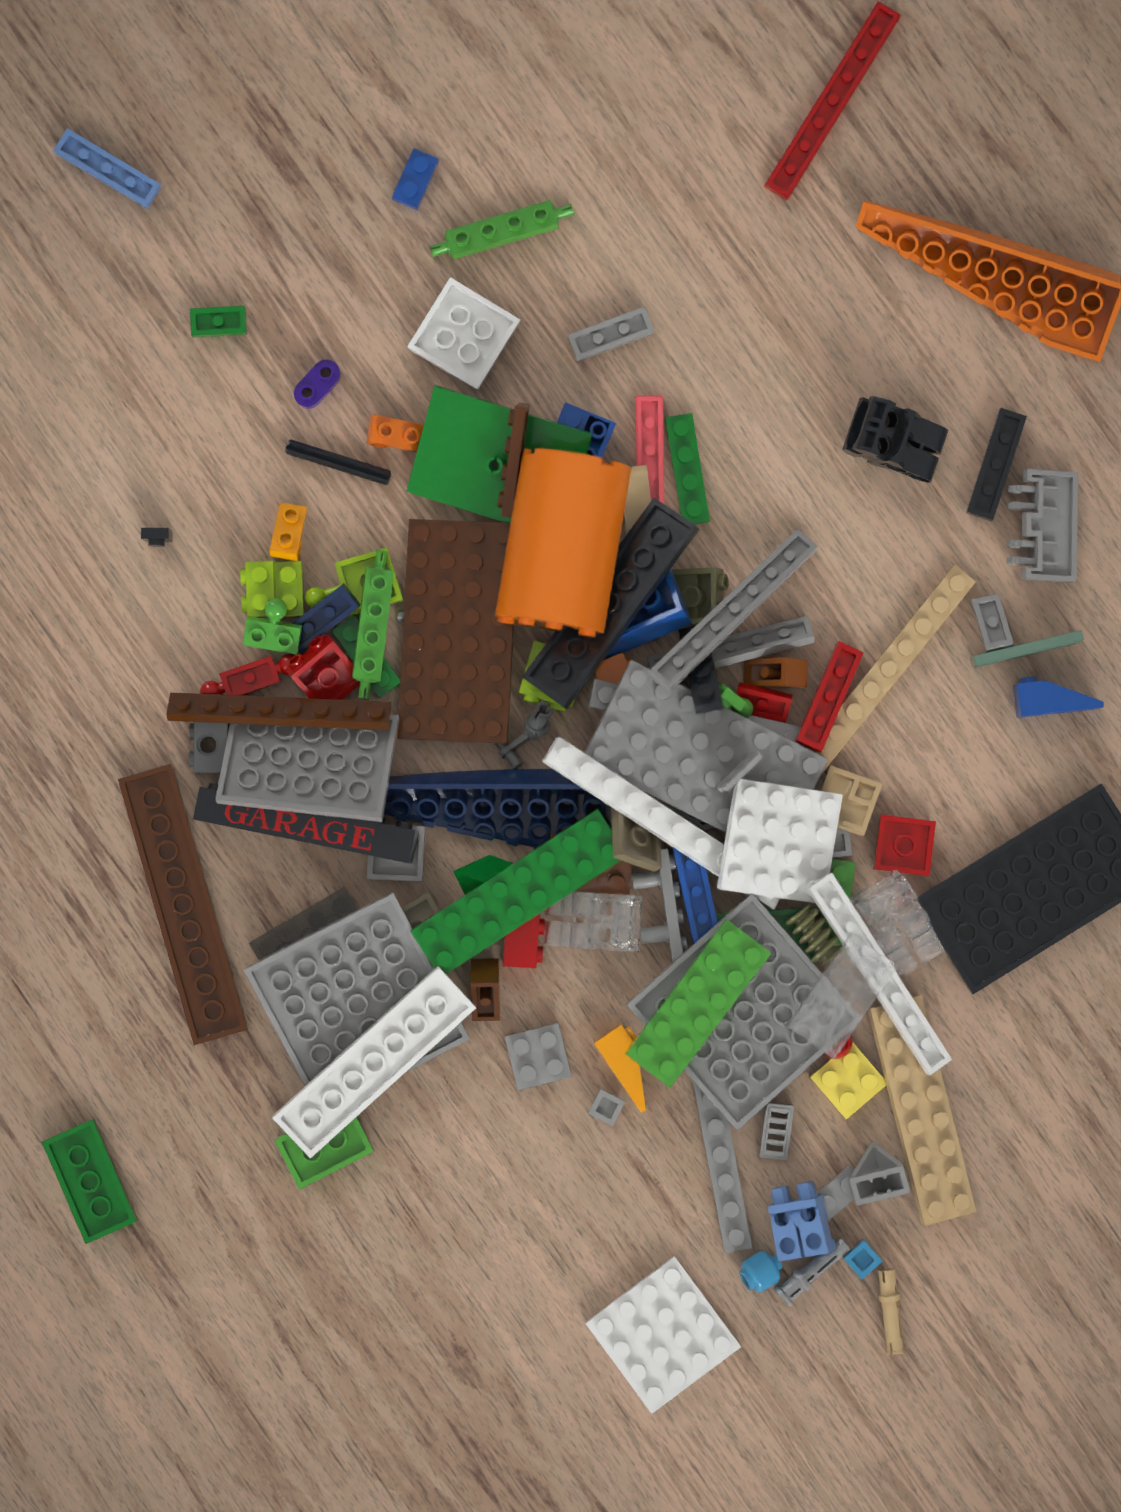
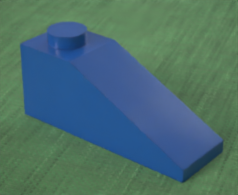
M1037 676L1020 678V683L1013 685L1017 718L1094 710L1104 707L1103 701L1045 680L1037 681Z

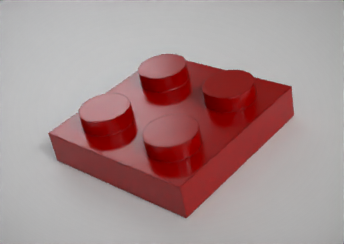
M880 814L873 869L930 876L936 821Z

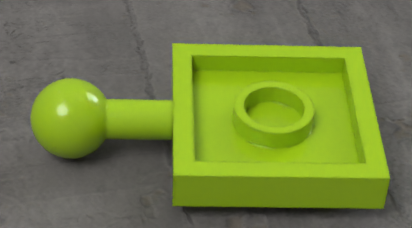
M385 547L379 550L388 551V548ZM376 550L334 563L340 584L344 583L360 604L365 568L375 565ZM388 551L385 568L394 571ZM395 571L390 605L403 601ZM340 585L327 589L320 587L310 588L305 595L306 603L312 608ZM360 607L353 611L350 616L360 614Z

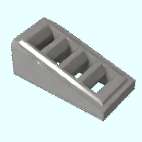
M769 1102L765 1105L759 1157L787 1161L794 1105ZM771 1112L785 1113L786 1119L771 1117ZM770 1123L785 1124L784 1130L769 1128ZM768 1133L784 1135L783 1141L768 1139ZM767 1144L782 1146V1152L766 1150Z

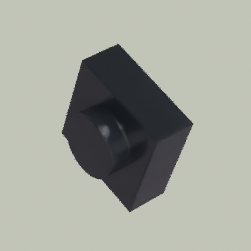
M141 528V539L144 542H148V546L164 547L165 542H172L173 531L169 528Z

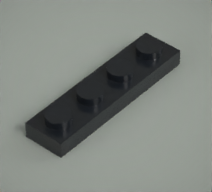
M999 409L966 510L967 514L993 521L1027 416L1007 409Z
M690 627V628H685V629H680V630H678V631H679V636H680V641H681L694 627ZM711 652L688 674L696 714L724 709Z

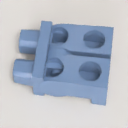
M813 1181L797 1184L799 1199L791 1200L789 1185L772 1189L773 1204L768 1206L769 1215L771 1214L778 1262L798 1259L804 1256L828 1254L837 1249L835 1240L831 1237L827 1221L824 1196L817 1194Z

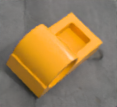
M280 502L269 550L270 557L293 561L299 560L302 534L307 516L306 506Z

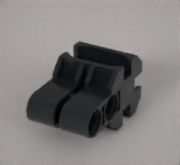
M871 396L869 399L862 397L859 398L842 450L850 456L867 459V463L874 466L892 469L918 481L931 483L939 458L930 453L941 454L949 430L922 418L914 410L897 407L895 402L875 396Z

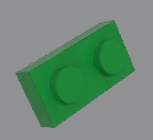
M245 306L190 309L192 338L247 335Z

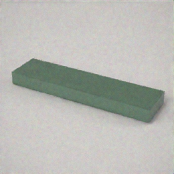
M1082 630L975 655L970 660L972 667L977 668L1078 644L1084 640Z

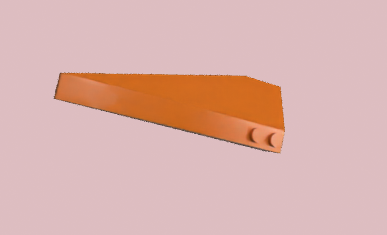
M863 201L855 228L883 245L893 248L899 252V255L906 259L909 258L922 266V269L943 279V282L979 304L989 307L995 311V314L1018 325V328L1039 338V341L1047 346L1097 362L1101 361L1121 306V274L965 226L890 206Z

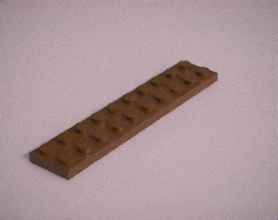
M173 764L118 779L193 1044L198 1045L248 1030Z

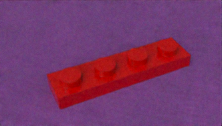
M840 641L836 643L795 742L818 753L823 751L864 652Z

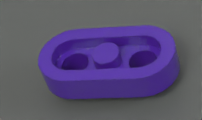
M331 360L319 361L296 385L294 398L301 407L306 409L316 407L338 384L341 373L337 364ZM324 369L331 370V375L327 378L321 376V372ZM305 389L312 390V395L309 398H305L302 395Z

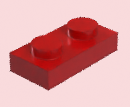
M741 682L738 683L736 694L740 698H747L753 704L752 716L786 723L793 694Z

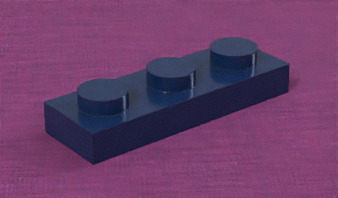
M344 583L292 622V624L302 625L298 653L309 646L314 638L325 634L360 607L361 604Z

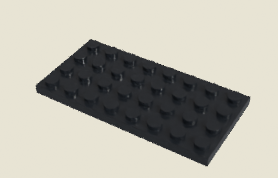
M1102 783L913 899L972 995L1121 903V813Z

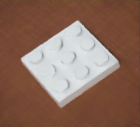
M450 277L407 348L478 391L521 320Z

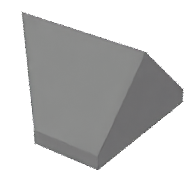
M871 1141L849 1178L856 1206L911 1193L904 1165L874 1141Z

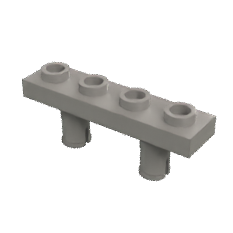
M662 849V868L655 872L633 873L632 880L634 890L658 886L659 889H662L666 922L660 926L640 928V937L642 944L667 942L670 945L671 960L673 961L687 950L686 936L680 937L679 926L684 925L682 908L676 909L675 898H680L678 881H672L671 871L676 870L674 856L669 854L668 849Z

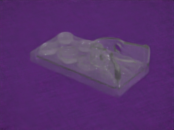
M850 933L790 1021L786 1020L784 1025L834 1059L898 966Z

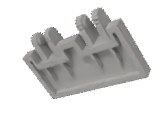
M1025 469L1023 470V482L1034 483V486L1010 485L1008 486V493L1029 494V503L1012 501L1008 503V510L1031 511L1022 513V537H1033V541L1008 540L1007 547L1011 549H1028V558L1011 556L1007 558V564L1033 566L1021 568V580L1076 582L1078 472Z

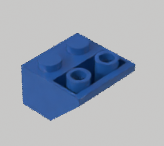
M566 402L557 421L561 424L594 433L588 455L600 457L601 459L616 426L615 422Z

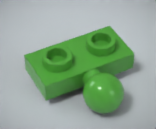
M279 598L270 599L265 605V613L269 620L251 616L246 618L243 645L298 654L302 625L280 622V619L286 615L287 606Z
M718 682L723 707L726 709L731 707V711L749 718L753 713L751 701L747 698H740L727 686Z

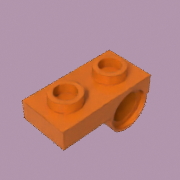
M373 414L370 416L366 444L417 453L424 425Z

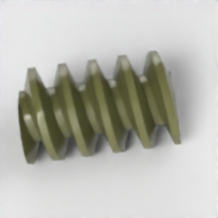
M809 904L790 917L786 925L796 924L792 934L802 933L803 935L798 941L799 944L808 942L809 945L805 952L815 951L816 954L811 961L821 960V965L842 952L844 946L843 944L834 946L838 937L836 935L828 937L832 928L830 926L821 927L826 919L824 917L815 919L819 909H808L811 905Z

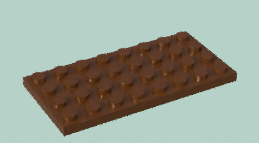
M409 519L398 739L508 744L514 625L497 622L498 617L495 616L510 523Z

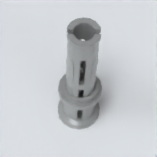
M840 1237L835 1240L836 1250L828 1254L816 1256L800 1271L798 1269L794 1270L792 1276L780 1287H774L775 1291L789 1307L793 1305L792 1301L804 1291L808 1292L811 1290V1284L819 1276L851 1251Z

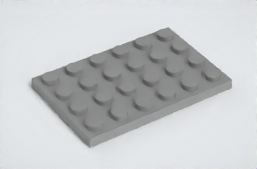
M391 715L389 730L230 723L216 802L217 804L382 822L399 716Z

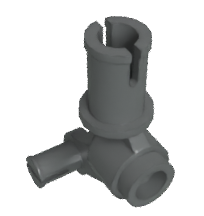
M539 702L533 713L526 717L523 735L510 744L494 743L500 750L499 755L502 759L506 758L513 769H517L523 764L514 751L529 740H537L545 736L551 730V724L548 719L551 717L553 709L551 707L546 712L550 706L548 703Z

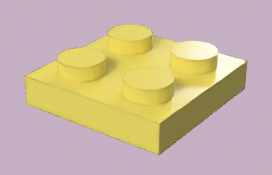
M852 1043V1048L845 1057L829 1059L809 1076L845 1119H848L886 1086L885 1079L854 1043Z

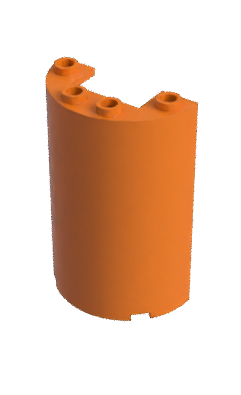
M524 449L522 451L495 616L498 617L497 622L514 624V620H518L519 624L534 626L535 621L545 622L546 628L562 630V625L579 629V635L595 637L596 632L604 633L632 469L630 466L616 461H611V464H609L600 457L550 449H535L534 453H531V449Z

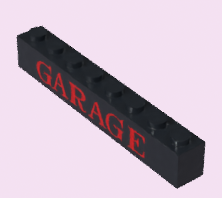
M209 783L208 788L199 787L193 816L194 820L413 864L419 831L412 830L413 824L397 821L396 826L385 824V818L382 819V822L217 804V784Z

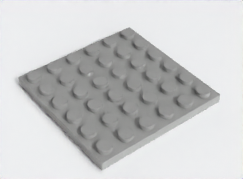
M394 892L244 968L247 978L305 1086L434 970L429 959L410 932L413 928ZM462 1022L407 1071L469 1040V1035Z
M749 894L626 1003L646 1026L725 919L729 920L771 952V955L684 1069L736 1130H739L861 1020V1017L753 894Z

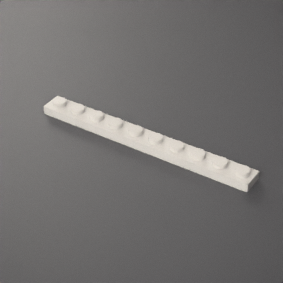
M560 737L554 740L542 761L543 763L719 877L724 844ZM753 894L769 910H774L780 899Z

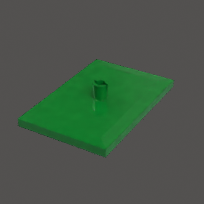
M434 386L406 492L505 523H511L510 517L501 516L502 508H498L497 505L500 491L504 492L505 481L501 480L503 464H508L509 454L505 453V443L507 436L511 437L512 426L508 425L509 413L512 408L441 386ZM529 414L524 449H531V453H534L535 449H550L588 455L594 433Z

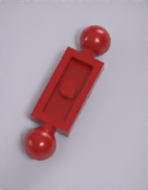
M294 654L283 655L278 663L274 662L272 656H268L219 673L222 682L218 683L213 680L204 682L200 688V694L222 695V693L226 692V695H246L281 683L279 674L289 675L285 669L289 667L288 661Z

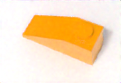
M619 1024L594 1041V1044L642 1113L646 1110L640 1065L625 1054L637 1036L630 1026L624 1028L622 1024Z

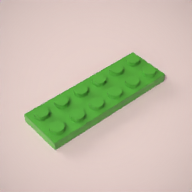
M725 919L625 1054L671 1088L771 955V952L729 920Z

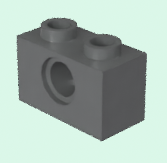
M190 723L189 737L190 740H194V751L189 752V766L194 767V773H221L230 723ZM207 738H214L216 741V749L211 753H206L203 750V742Z

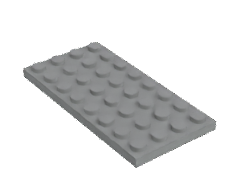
M632 660L629 661L585 751L586 755L641 791L725 833L727 831L734 786L729 791H724L723 793L716 786L750 753L758 751L763 758L741 779L812 790L828 759L725 707L720 710L696 714L690 689L678 684L668 693L648 675L650 669Z

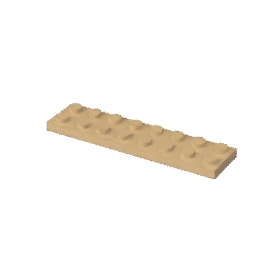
M922 995L912 997L928 1021ZM879 1005L868 1008L867 1011L921 1225L928 1226L977 1212L941 1069L932 1075H926L883 1006Z

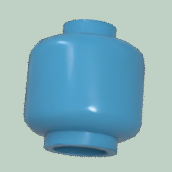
M761 1250L745 1259L741 1264L742 1270L739 1271V1275L744 1285L750 1291L753 1289L760 1293L780 1281L779 1270L782 1269V1265L778 1262L775 1254L770 1256L767 1252Z

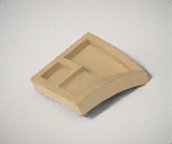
M830 765L821 791L843 795L837 828L864 836L883 784Z

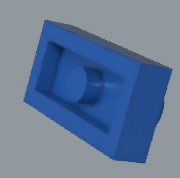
M413 148L392 195V200L417 211L439 163V159Z

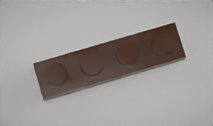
M518 403L515 405V409H511L509 413L508 425L512 426L511 437L507 436L505 453H508L509 457L508 464H503L501 480L505 481L504 492L500 491L497 505L498 508H502L501 516L512 517L530 404Z

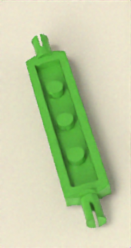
M550 200L447 230L445 231V242L430 245L431 253L434 257L449 252V255L455 260L558 229L559 219L574 215L571 204L555 208Z
M376 550L375 565L365 568L352 678L360 682L359 699L364 697V699L369 700L371 683L381 681L394 571L385 568L388 551Z

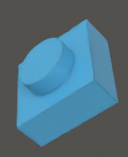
M864 1239L842 1257L861 1279H864L883 1262Z

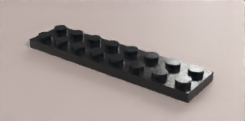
M653 498L618 546L604 633L596 632L595 637L578 634L579 629L562 625V630L554 632L522 677L567 710L700 529L656 498Z

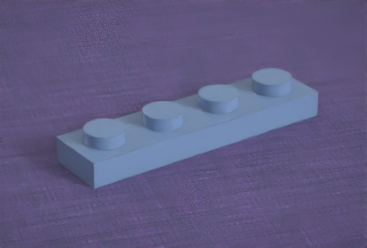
M68 128L53 150L57 156L147 210L162 187L157 181Z

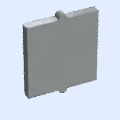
M758 751L750 753L716 787L721 793L729 791L763 756Z

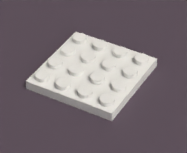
M740 779L733 789L717 888L720 890L815 903L806 888L830 873L843 795Z
M675 1255L585 1322L651 1414L741 1348L739 1342Z

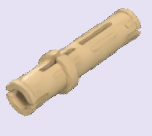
M882 1268L878 1269L881 1292L878 1298L879 1302H882L886 1352L889 1355L892 1352L893 1355L902 1354L905 1350L899 1311L901 1294L897 1291L896 1269Z

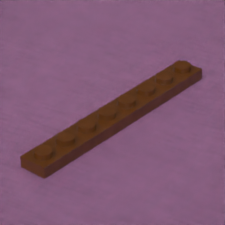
M170 692L166 715L167 721L389 730L391 702Z

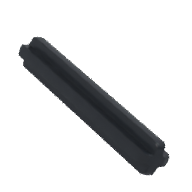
M292 439L286 445L285 452L300 459L384 485H388L391 478V471Z

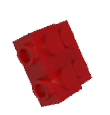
M328 634L324 637L318 636L314 638L309 644L310 649L303 655H294L288 661L289 667L285 669L308 698L342 700L360 685V682L352 678L353 664Z

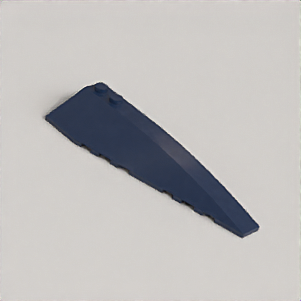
M554 769L474 770L390 776L384 814L396 817L395 820L404 822L406 820L423 823L422 826L434 828L435 825L448 828L447 831L490 841L498 839L506 841L508 845L517 846L521 844L534 847V849L548 841L550 834H559L596 809L599 810L612 830L611 806Z

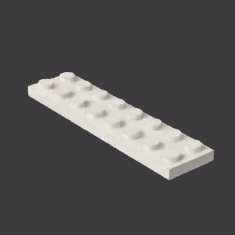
M437 966L272 1116L273 1120L310 1158L313 1157L474 1011L476 1006L447 974Z

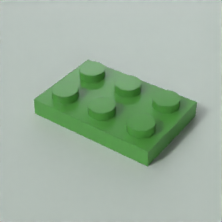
M358 1117L354 1118L311 1158L287 1133L274 1140L299 1190L374 1152Z

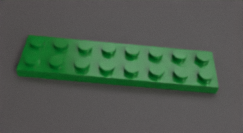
M594 810L426 919L410 932L433 967L439 966L445 974L449 973L620 862L621 860L613 858L612 830L599 810Z

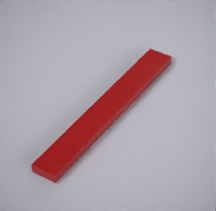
M879 1L876 3L764 185L765 188L788 201L896 26L901 14Z

